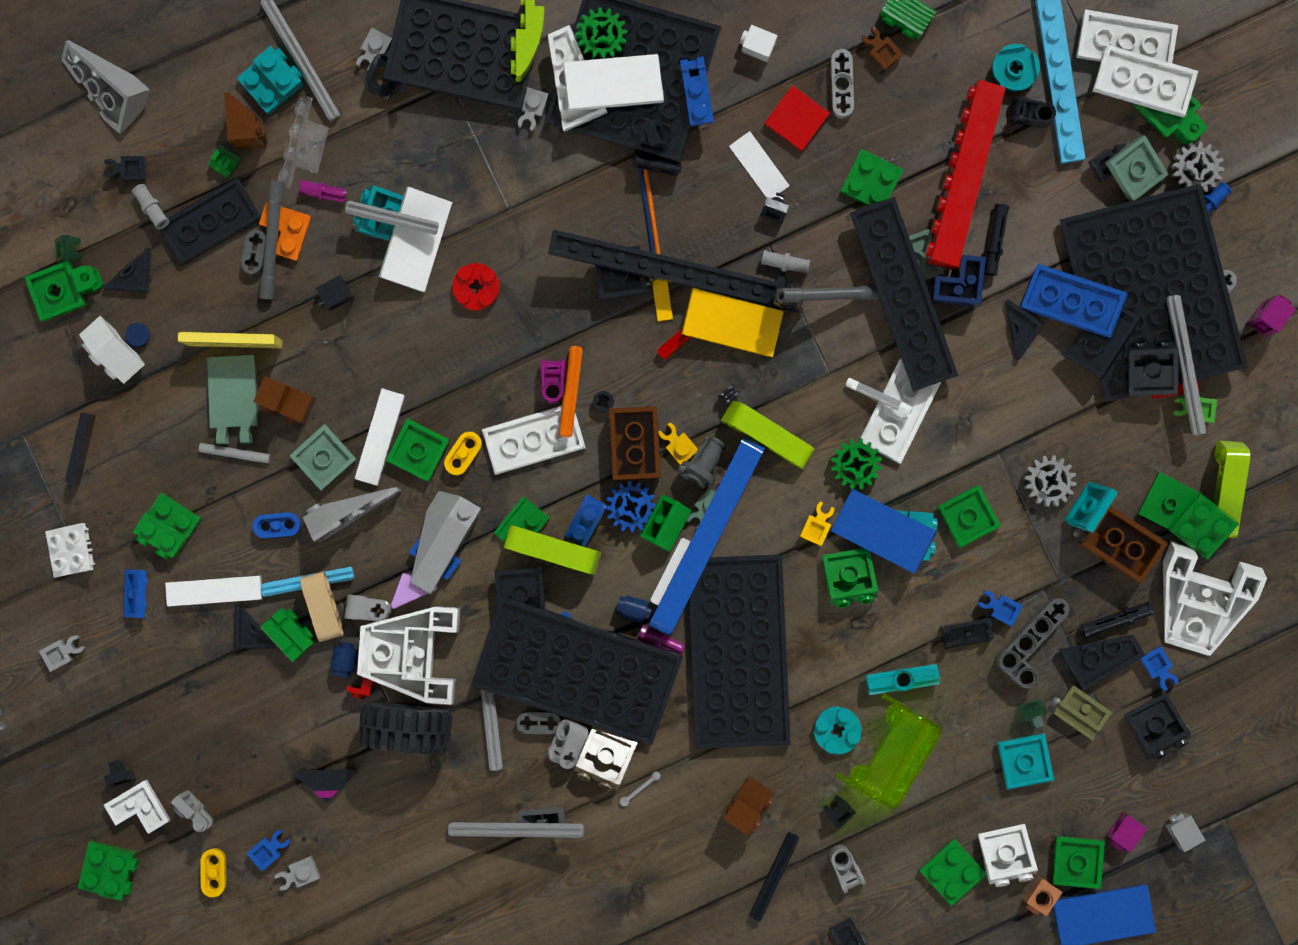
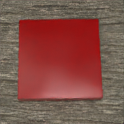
M792 85L764 125L802 152L830 115V112Z

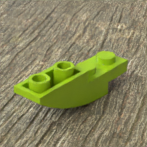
M520 0V5H525V14H521L520 27L525 29H516V37H511V51H516V60H511V74H516V82H521L529 71L542 37L545 6H535V0Z

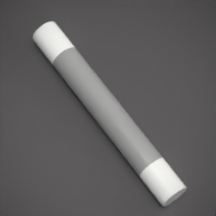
M848 378L845 384L846 387L907 415H910L913 410L912 406L854 379Z

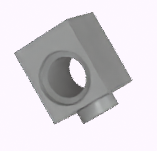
M1178 812L1169 818L1170 821L1165 824L1177 847L1183 852L1206 841L1192 816L1187 813Z

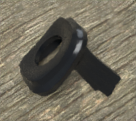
M377 54L366 73L364 81L366 90L385 99H390L395 94L401 95L407 86L403 81L399 83L389 82V84L384 86L376 82V70L380 67L386 68L388 56L384 54Z

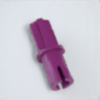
M302 179L299 185V194L317 197L319 201L326 199L344 203L347 197L345 189L328 186L325 182L319 184Z
M643 625L637 638L682 654L685 647L683 643L665 636V633L661 634Z

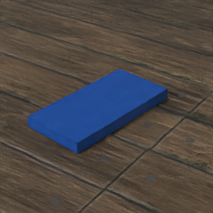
M1037 264L1021 308L1111 339L1128 293Z
M854 489L851 490L831 530L914 574L917 573L937 533L936 530Z
M1147 884L1061 898L1053 906L1060 945H1087L1156 932Z

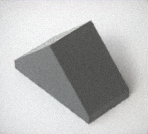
M544 806L517 811L518 823H565L564 807Z

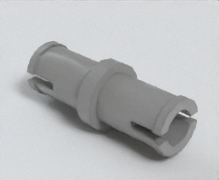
M145 184L136 186L132 193L141 204L142 212L149 216L156 229L166 227L169 224V220L160 209L159 201L152 197Z
M764 250L761 265L781 268L783 272L790 270L808 274L810 260L792 257L790 253L783 255Z

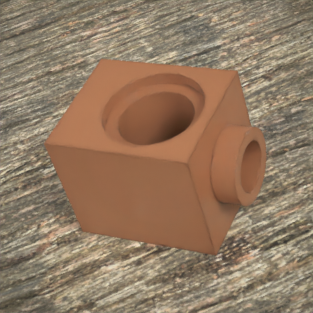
M1037 876L1023 900L1028 904L1026 906L1028 910L1037 916L1040 912L1047 916L1059 899L1062 891L1040 876ZM1045 892L1046 900L1043 903H1036L1037 894Z

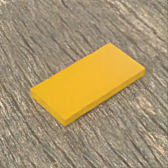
M692 288L681 334L773 357L784 311Z

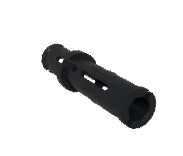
M994 204L989 241L984 250V253H986L984 275L997 276L1000 256H1003L1002 243L1009 206L1005 204Z
M1149 601L1131 608L1126 606L1122 608V611L1081 624V630L1085 639H1088L1091 636L1126 624L1130 626L1134 624V621L1153 616V609Z

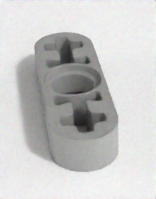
M839 49L833 53L830 61L832 112L837 118L846 119L852 114L854 109L853 58L849 51ZM842 55L848 62L844 64V72L835 74V71H840V63L835 62V60H838L839 56ZM845 78L849 83V87L846 90H839L835 84L837 79ZM849 94V97L845 96L844 98L845 106H849V108L846 109L845 113H841V109H837L836 106L840 105L841 96Z

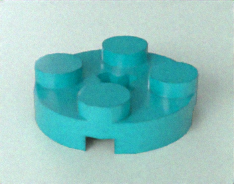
M1022 44L1005 46L996 54L991 66L994 81L997 85L1006 87L1005 90L1009 92H1022L1028 89L1035 82L1040 71L1037 55ZM1013 62H1016V65L1022 68V70L1018 71V74H1014L1009 69L1012 67Z
M832 706L823 710L817 717L813 729L814 737L819 746L831 754H844L851 751L859 743L862 731L858 717L847 708ZM834 724L844 727V730L841 732L842 735L839 737L836 734H831Z

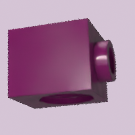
M1122 812L1107 833V836L1112 839L1110 844L1121 852L1124 848L1132 852L1147 828Z

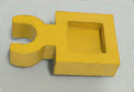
M668 423L672 433L666 436L660 430L658 434L663 440L670 442L666 449L681 465L683 461L690 459L698 451V448L684 432L678 437L675 426L672 423Z
M821 501L816 506V517L808 516L799 536L819 546H822L831 527V524L825 521L834 513V507H831L828 513H822L821 506L823 502Z

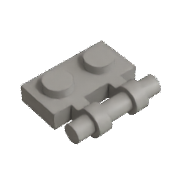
M189 790L177 795L171 801L174 805V811L180 817L190 818L193 821L195 831L203 832L212 826L213 818L204 810L205 806Z

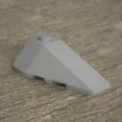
M69 40L65 41L62 62L77 83H83L89 92L87 94L91 102L95 101L102 110L99 113L102 118L119 134L123 133L144 110L150 89L127 71Z
M393 487L322 506L316 504L306 510L308 514L303 519L313 541L322 542L397 495L401 490L399 487Z
M438 491L426 511L410 583L429 594L433 592L478 519L480 507L461 496Z

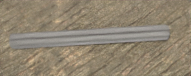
M261 0L260 4L330 121L335 120L340 116L339 111L273 0Z
M1173 295L1167 297L1166 300L1174 342L1177 343L1179 348L1178 363L1193 436L1203 435L1206 433V427L1180 295Z
M452 822L448 825V834L450 836L580 838L584 836V825L566 823Z

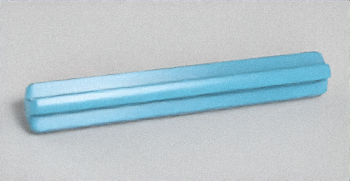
M352 567L325 571L329 584L354 579ZM304 576L263 583L261 585V593L266 597L302 590L300 578Z

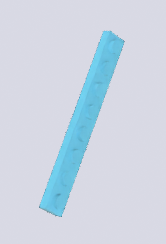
M1035 0L1050 100L1056 109L1054 126L1060 164L1084 161L1085 153L1061 0Z

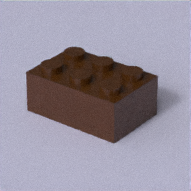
M657 406L609 408L613 481L661 479Z
M1112 506L1108 508L1094 532L1084 531L1076 543L1134 583L1140 584L1144 582L1168 545L1167 542Z

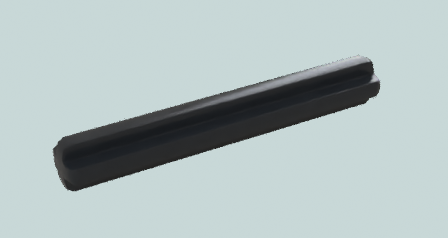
M787 833L750 912L752 919L756 921L762 920L799 841L797 834Z

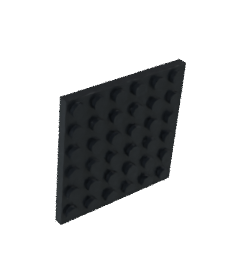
M582 0L572 31L574 37L576 32L580 31L576 28L577 24L583 23L581 21L582 15L589 17L588 12L590 9L594 13H597L599 7L602 8L603 13L611 9L610 15L612 16L618 13L617 21L625 22L621 29L627 30V35L622 37L626 39L625 45H620L622 48L621 52L617 53L614 51L613 58L658 54L664 101L663 103L605 108L606 114L568 131L680 163L691 128L680 60L687 59L692 61L697 60V57L704 56L706 73L708 74L721 32V26L632 0ZM613 27V28H612V34L615 36V39H616V37H617V35H616V30H615V28ZM586 28V37L589 41L591 39L590 33L587 32L588 29ZM607 28L604 31L597 33V37L595 40H597L598 37H601L602 35L605 36ZM579 47L584 60H593L591 52L584 55L585 47ZM597 55L594 60L600 59V55ZM698 69L689 71L690 77L699 76ZM555 86L545 118V124L563 129L557 88ZM652 120L661 122L668 145L656 148L651 147L650 144H639L637 134L646 132L644 123Z

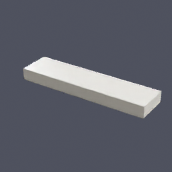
M381 389L355 479L379 485L405 395Z
M261 576L165 583L167 606L263 599Z

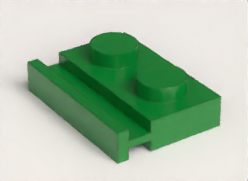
M523 496L494 534L505 542L510 525L538 533L550 517Z

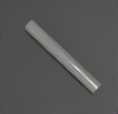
M205 443L199 444V452L267 464H269L271 458L270 454Z

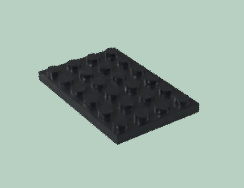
M401 0L383 79L393 83L403 81L407 86L522 111L532 65L521 82H516V74H511V60H516V51H511V37H516V29H525L520 27L521 14L460 0Z

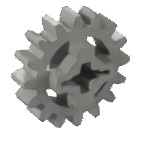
M1202 142L1197 143L1196 147L1193 143H1189L1187 149L1182 147L1179 150L1181 155L1176 154L1173 157L1177 163L1171 165L1172 169H1176V172L1171 175L1172 178H1179L1176 185L1184 184V187L1201 183L1203 193L1208 191V187L1213 189L1216 186L1214 181L1219 182L1222 179L1218 173L1224 171L1223 167H1219V164L1224 161L1223 158H1216L1219 151L1211 152L1212 145L1210 144L1203 148ZM1189 154H1193L1191 161L1184 162ZM1195 164H1197L1198 168H1201L1200 172H1198L1197 168H1194ZM1210 174V178L1206 182L1202 183V180H1204V175Z
M1052 455L1049 461L1046 456H1042L1041 463L1038 460H1034L1032 462L1035 467H1027L1026 470L1030 473V476H1024L1023 479L1029 481V484L1025 485L1024 489H1031L1028 496H1036L1035 503L1039 504L1044 500V506L1048 507L1052 501L1054 506H1058L1059 499L1062 502H1066L1068 500L1065 495H1073L1074 492L1070 489V486H1076L1077 483L1071 481V478L1076 476V473H1069L1068 470L1071 469L1072 465L1064 466V458L1059 459L1057 462L1055 455ZM1046 465L1053 466L1048 472L1040 470V468ZM1061 473H1063L1065 477V483L1062 482L1060 475ZM1053 476L1052 481L1054 485L1047 487L1048 481L1045 478ZM1035 479L1038 480L1039 483L1038 490L1035 485ZM1052 490L1060 492L1054 497L1047 496Z

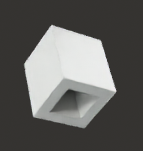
M751 25L749 32L744 30L740 40V44L743 45L742 52L768 62L776 43L777 35Z

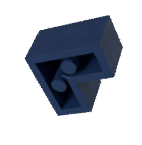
M962 255L959 267L957 268L956 278L935 276L932 279L931 287L932 302L976 308L980 306L986 257Z

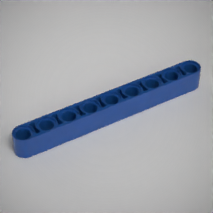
M746 436L743 437L649 623L650 626L669 636L671 635L766 446Z

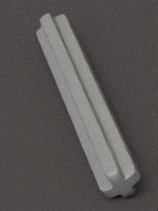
M347 201L345 213L432 235H436L439 228V223L353 201Z
M481 690L489 769L497 771L501 770L503 766L495 694Z

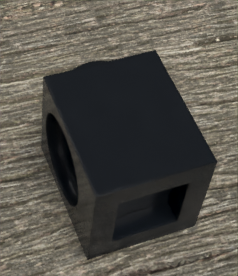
M342 275L316 287L318 295L315 297L321 308L326 307L329 311L355 299Z

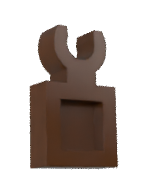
M872 27L870 31L874 34L875 38L869 40L863 35L861 40L866 46L873 48L869 52L870 56L885 71L903 53L888 36L882 41L879 30Z

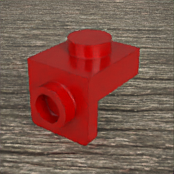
M363 677L362 687L349 685L346 691L352 692V697L365 699L366 695L370 696L373 694L374 686L378 687L379 683Z

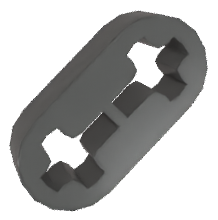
M252 230L245 238L241 266L250 275H258L263 271L266 235L262 231ZM257 235H259L263 242L262 244L259 243L256 251H254L255 244L251 240L256 239ZM253 254H255V261L258 263V267H253V270H251L247 262H251Z
M523 712L517 718L516 724L519 731L525 734H554L557 732L558 725H554L551 730L548 725H541V721H548L549 717L552 716L553 720L558 721L559 725L562 720L558 714L552 712ZM525 716H529L531 721H538V725H530L529 729H525V725L521 724V721L525 720Z

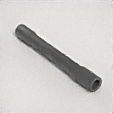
M270 180L263 272L259 290V298L272 300L274 294V272L284 181Z
M875 285L847 288H780L777 291V300L780 303L815 300L879 299Z

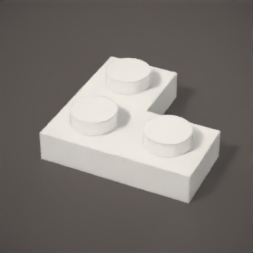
M148 780L141 782L104 804L115 826L137 814L149 834L171 821Z

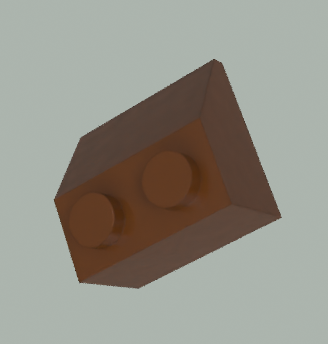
M229 92L224 93L227 140L236 149L265 147L264 140H268L267 127L263 126L262 121Z

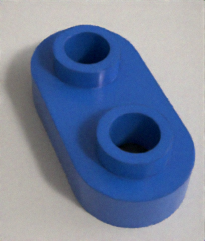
M294 513L264 514L254 520L253 531L260 538L294 536L300 531L302 523L299 516ZM288 520H292L294 523L291 529L286 527ZM265 522L270 524L268 531L263 530L262 526Z

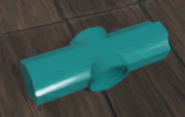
M937 664L866 674V685L869 695L900 690L907 691L913 688L940 684ZM901 673H906L909 677L908 683L904 686H899L897 683V677Z

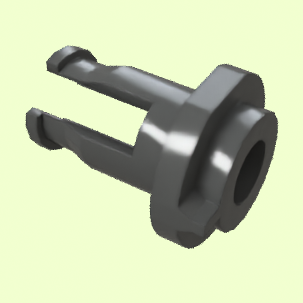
M706 436L704 444L699 447L692 461H683L677 474L699 488L713 486L715 478L711 473L720 459L722 450L726 449V445L715 437L711 440Z

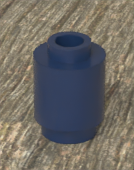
M630 595L626 597L620 596L616 614L621 615V618L643 624L644 619L649 620L652 607L648 606L649 601Z
M340 642L339 646L334 645L330 666L332 675L350 678L351 672H354L358 649L353 648L354 644Z

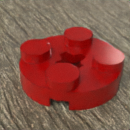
M471 263L458 270L453 279L452 289L456 300L463 307L472 311H481L497 300L500 293V283L495 272L488 266L481 263ZM474 281H479V284L483 285V288L479 289L478 293H473V289L470 288V284H474Z

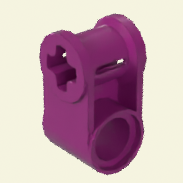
M541 359L542 395L545 401L552 405L558 404L563 400L565 359H561V361ZM551 387H556L560 390L558 397L552 399L547 396V390Z

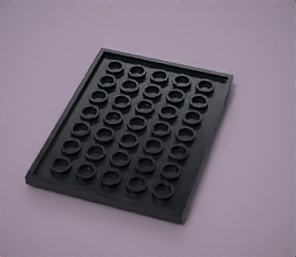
M1201 183L1059 220L1073 275L1127 292L1128 296L1124 308L1141 317L1140 322L1104 378H1099L1105 403L1131 397L1128 393L1127 345L1133 344L1134 340H1147L1148 344L1158 343L1159 339H1171L1172 343H1175L1166 300L1167 297L1173 295H1180L1196 380L1248 368ZM1178 363V385L1182 384Z

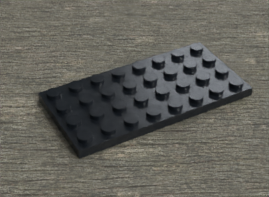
M782 554L710 557L689 598L695 749L791 745Z
M502 595L471 686L653 745L683 655Z

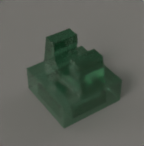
M61 235L55 239L57 263L83 257L82 252H75L72 249L73 245L81 243L80 238L71 237V235Z
M1039 698L1017 706L1020 716L1025 721L1029 720L1035 729L1044 726L1041 715L1048 712L1045 704Z

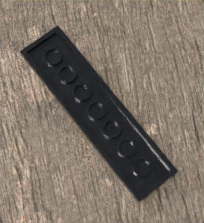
M892 197L850 212L853 226L912 392L959 376L896 198Z

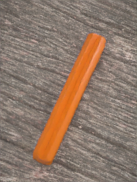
M571 346L569 348L559 436L563 438H570L573 434L583 349L579 346Z

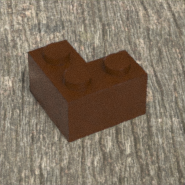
M264 376L253 402L259 404L258 410L276 416L277 413L285 415L284 421L297 426L298 422L306 423L316 398Z
M749 774L722 812L723 819L745 835H748L750 831L754 833L762 822L760 821V812L763 809L767 810L774 801V798H772L773 791Z

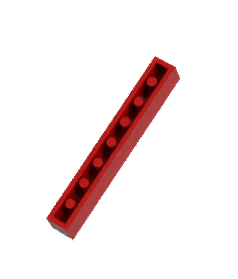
M978 80L973 86L970 85L967 91L966 99L969 100L968 106L962 111L960 121L963 122L962 129L957 131L954 141L957 144L955 152H952L948 165L951 166L950 174L945 176L943 188H945L944 197H940L937 210L940 211L938 219L934 220L931 227V233H934L932 242H928L925 250V255L928 256L927 264L951 271L959 267L1006 87Z

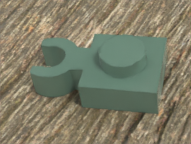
M710 487L694 505L699 511L690 514L687 522H690L694 517H697L701 522L716 493Z

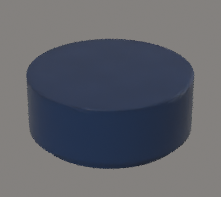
M133 323L126 329L125 337L129 344L135 347H142L149 342L151 333L147 326L141 323Z

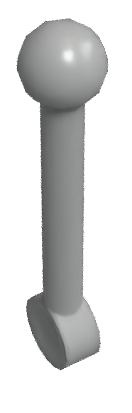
M657 771L653 772L651 778L630 795L622 797L620 804L628 806L629 801L653 781H658L661 778L660 773Z

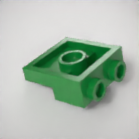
M160 493L150 510L145 512L133 533L138 535L136 540L147 547L151 544L156 547L157 550L155 552L165 559H168L169 556L177 558L202 518L166 494Z
M862 548L822 555L831 605H836L837 608H846L851 605L850 602L860 601V604H869L874 602V598H878V587L869 550Z
M89 841L78 889L99 893L98 896L119 901L124 900L126 896H130L133 882H130L132 873H135L138 867L137 851Z

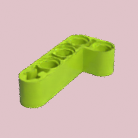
M732 400L720 420L732 429L742 432L756 442L766 446L767 449L800 469H804L815 450L812 446L752 408Z
M1218 440L1215 448V459L1219 464L1213 503L1237 520L1240 525L1250 465V450L1243 442ZM1239 525L1235 528V530H1234L1228 537H1230V538H1236V537H1237L1238 531H1239Z
M510 525L504 544L506 549L592 575L596 573L602 553Z

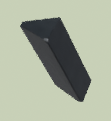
M635 150L632 163L634 168L678 176L682 170L681 161L677 163Z

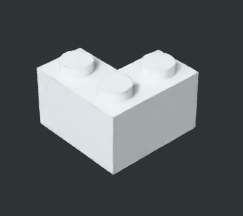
M101 316L79 334L84 342L82 347L90 354L88 355L89 358L97 366L102 364L105 367L104 371L113 380L118 378L122 383H125L145 365L140 356L122 340L116 329Z

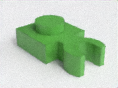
M1200 397L1204 422L1212 424L1215 421L1217 400ZM1185 398L1174 399V402L1183 405L1182 411H1173V415L1182 416L1187 414Z

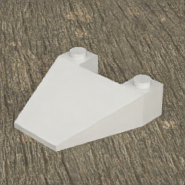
M1171 541L1163 561L1164 642L1211 656L1259 600L1267 577L1262 568L1240 561L1231 582L1194 572L1193 569L1198 559L1195 550L1190 546Z
M436 606L361 626L357 674L426 703L453 704L456 679L432 677L435 631L459 632L461 608Z

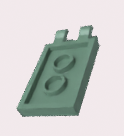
M256 356L208 357L210 428H217L216 444H229L228 428L241 427L240 443H253L252 427L259 426L258 404L253 402L257 394Z

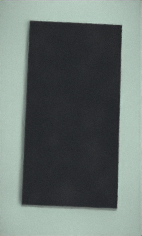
M237 177L168 217L169 224L159 230L178 263L183 266L261 219V215L242 182Z

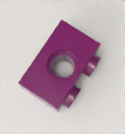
M1275 295L1263 300L1246 323L1266 337L1278 333L1296 309L1291 306L1292 302L1282 295Z

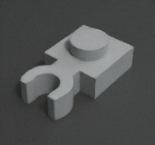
M371 28L361 46V50L366 53L357 59L356 65L361 67L365 61L371 64L377 54L386 55L392 38Z
M527 87L522 110L525 114L518 120L519 128H522L525 121H530V131L534 132L536 129L535 116L542 118L549 97L548 93Z
M79 635L70 637L67 644L61 639L39 651L50 672L73 661L71 653H81L86 649L85 646L78 649L74 647V641L80 638Z
M312 855L290 864L289 869L291 872L280 871L275 875V879L279 877L286 879V884L279 887L280 890L288 889L292 882H295L298 888L321 878Z

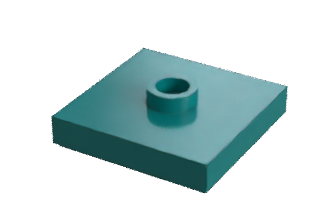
M1089 481L1064 521L1071 526L1093 533L1118 492L1112 488Z
M1045 733L997 742L1007 790L1054 781Z

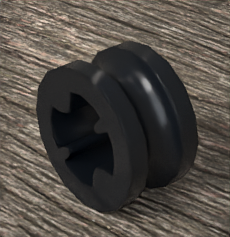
M734 383L718 396L719 399L724 400L723 404L725 406L741 393L740 390L735 389L736 385Z
M607 391L598 392L593 398L594 408L601 413L609 412V408L614 406L613 396ZM604 395V398L607 396L610 399L607 402V408H603V406L600 408L597 405L599 397Z

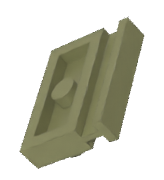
M1071 685L1052 713L1093 741L1096 734L1102 729L1113 712L1074 685Z

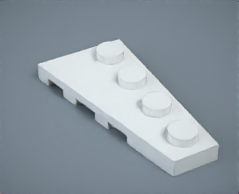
M570 25L548 34L562 127L565 132L604 115L607 111L605 108L569 111L563 64L564 62L585 60L580 48L577 46L578 44Z

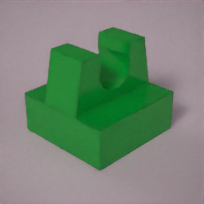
M220 145L207 165L229 179L242 159Z

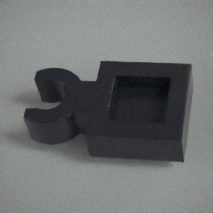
M1125 143L1115 145L1112 151L1111 149H1105L1088 162L1099 182H1104L1112 176L1106 162L1119 153L1126 146Z
M121 156V163H117L112 159L104 160L106 165H113L112 172H104V176L107 178H115L120 174V180L146 181L145 156Z

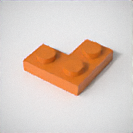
M268 202L265 204L259 225L267 227ZM281 207L279 232L281 234L277 243L276 255L299 261L312 216Z

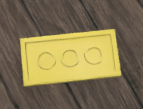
M178 333V342L187 346L282 349L283 340L273 334Z

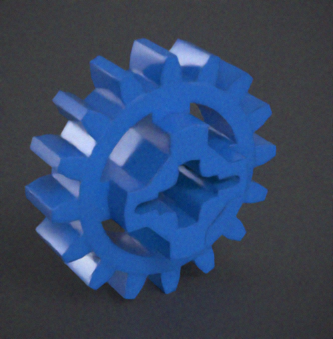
M628 481V487H624L620 483L619 491L611 490L614 497H607L611 505L607 506L606 510L612 511L608 519L615 518L616 521L613 525L616 527L621 524V531H625L626 527H630L632 533L636 526L643 530L642 524L644 522L647 524L648 517L652 516L651 508L656 507V504L650 501L655 496L647 495L648 487L643 490L640 489V482L637 483L636 487L632 486L631 481ZM629 491H636L643 495V497L638 499L631 497ZM621 495L623 498L622 505L615 510L616 501ZM626 496L632 503L637 502L638 506L635 508L637 517L631 511H625V507H627ZM647 504V512L641 519L640 509ZM623 515L630 516L634 523L625 522L619 517Z

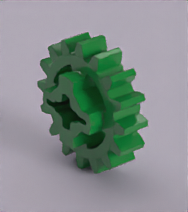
M601 7L598 8L597 13L590 9L588 12L589 17L582 15L581 21L583 23H578L576 26L580 31L576 32L575 38L581 39L577 46L585 47L584 55L591 52L593 60L597 55H600V59H605L607 54L610 58H613L614 51L620 53L622 50L620 45H625L626 39L622 37L627 35V30L621 29L625 22L617 21L618 13L614 16L610 15L611 9H608L606 13H603ZM613 27H614L615 30H616V35H617L616 39H615V36L612 34V28H613ZM586 28L588 29L587 32L590 33L591 39L589 41L586 37ZM607 28L605 36L602 35L601 37H598L597 40H595L597 37V33H600Z
M851 438L850 445L842 442L843 449H835L834 451L838 456L831 458V461L836 462V465L831 467V470L838 471L835 479L842 477L841 485L844 486L849 482L851 489H854L855 484H858L860 489H863V483L865 482L871 486L872 482L870 479L872 477L879 478L875 473L876 470H882V467L877 465V462L881 461L882 457L875 456L879 450L877 448L871 450L872 443L870 441L863 445L862 438L859 439L858 443H855L853 438ZM858 448L866 450L870 456L863 457L859 454ZM849 450V458L847 461L841 462L842 456ZM855 457L859 461L865 462L860 465L859 470H856L853 466L846 465L853 463V458ZM872 465L870 473L864 477V470L867 466ZM849 470L854 473L855 479L847 477L842 471Z

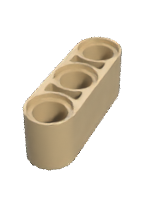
M323 571L301 577L302 591L319 642L343 636L342 623L326 573Z

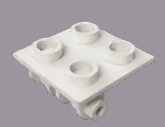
M85 523L45 531L54 578L94 570L93 565H95V562H93V556L88 553L93 550L87 548V545H90L91 542H86V540H89V528H86Z

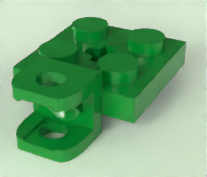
M1192 95L1184 118L1135 103L1133 105L1165 139L1173 133L1181 143L1187 146L1189 143H1194L1207 130L1205 122L1195 113L1202 105Z
M65 261L25 277L39 319L42 322L87 306L83 295L95 292L103 286L98 269L87 265L74 269L71 261ZM54 285H56L57 288H61V292L59 293L58 297H56L55 295H51L50 293L54 290Z

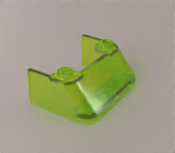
M883 693L882 698L892 703L886 712V720L892 726L868 766L865 764L855 766L850 772V777L839 772L835 776L862 794L894 809L904 800L938 742L942 729L939 725Z

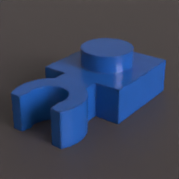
M983 591V594L989 597V602L983 604L978 601L977 605L984 609H993L990 616L1012 627L1023 605L1004 595H1000L997 600L992 592Z
M1161 646L1154 648L1146 653L1144 657L1140 658L1149 676L1152 679L1157 676L1159 677L1158 684L1162 690H1168L1165 685V681L1168 678L1172 680L1173 684L1179 683L1177 677L1168 672L1174 666Z
M282 829L277 830L273 834L271 842L265 837L246 853L261 871L265 870L282 855L277 850L278 848H284L290 844V838L285 842L278 840L279 834L283 832Z

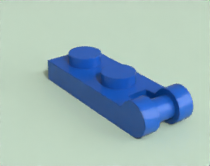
M704 56L697 57V60L692 61L687 59L680 60L690 126L714 123ZM690 70H699V76L690 77Z

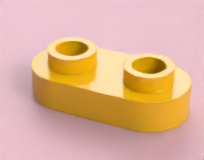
M463 433L446 456L444 466L450 474L461 475L465 473L481 450L482 441L476 433ZM468 440L474 441L473 448L466 447ZM455 459H459L461 461V466L459 468H455L453 466V461Z
M211 848L201 857V889L206 896L217 897L225 891L227 885L226 856L222 850ZM212 856H216L218 858L217 864H213L211 862ZM212 880L218 882V888L212 887Z

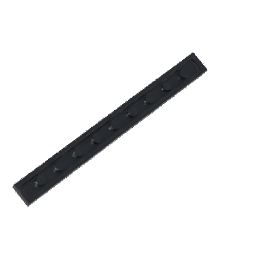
M552 231L548 250L549 255L778 307L773 302L777 286L775 281L567 232Z

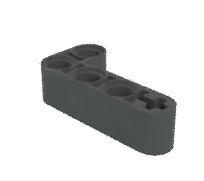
M1051 598L1046 601L997 654L996 665L1018 686L1032 688L1038 682L1037 672L1026 660L1069 614V604L1065 600ZM1053 604H1060V613H1053L1051 615V613L1055 610ZM1042 619L1046 624V628L1043 632L1039 633L1035 628V624L1038 620ZM1023 637H1027L1030 642L1029 647L1025 650L1019 647V641ZM1007 654L1012 655L1014 660L1010 667L1003 665V658ZM1024 671H1029L1031 679L1023 684L1020 680V675Z

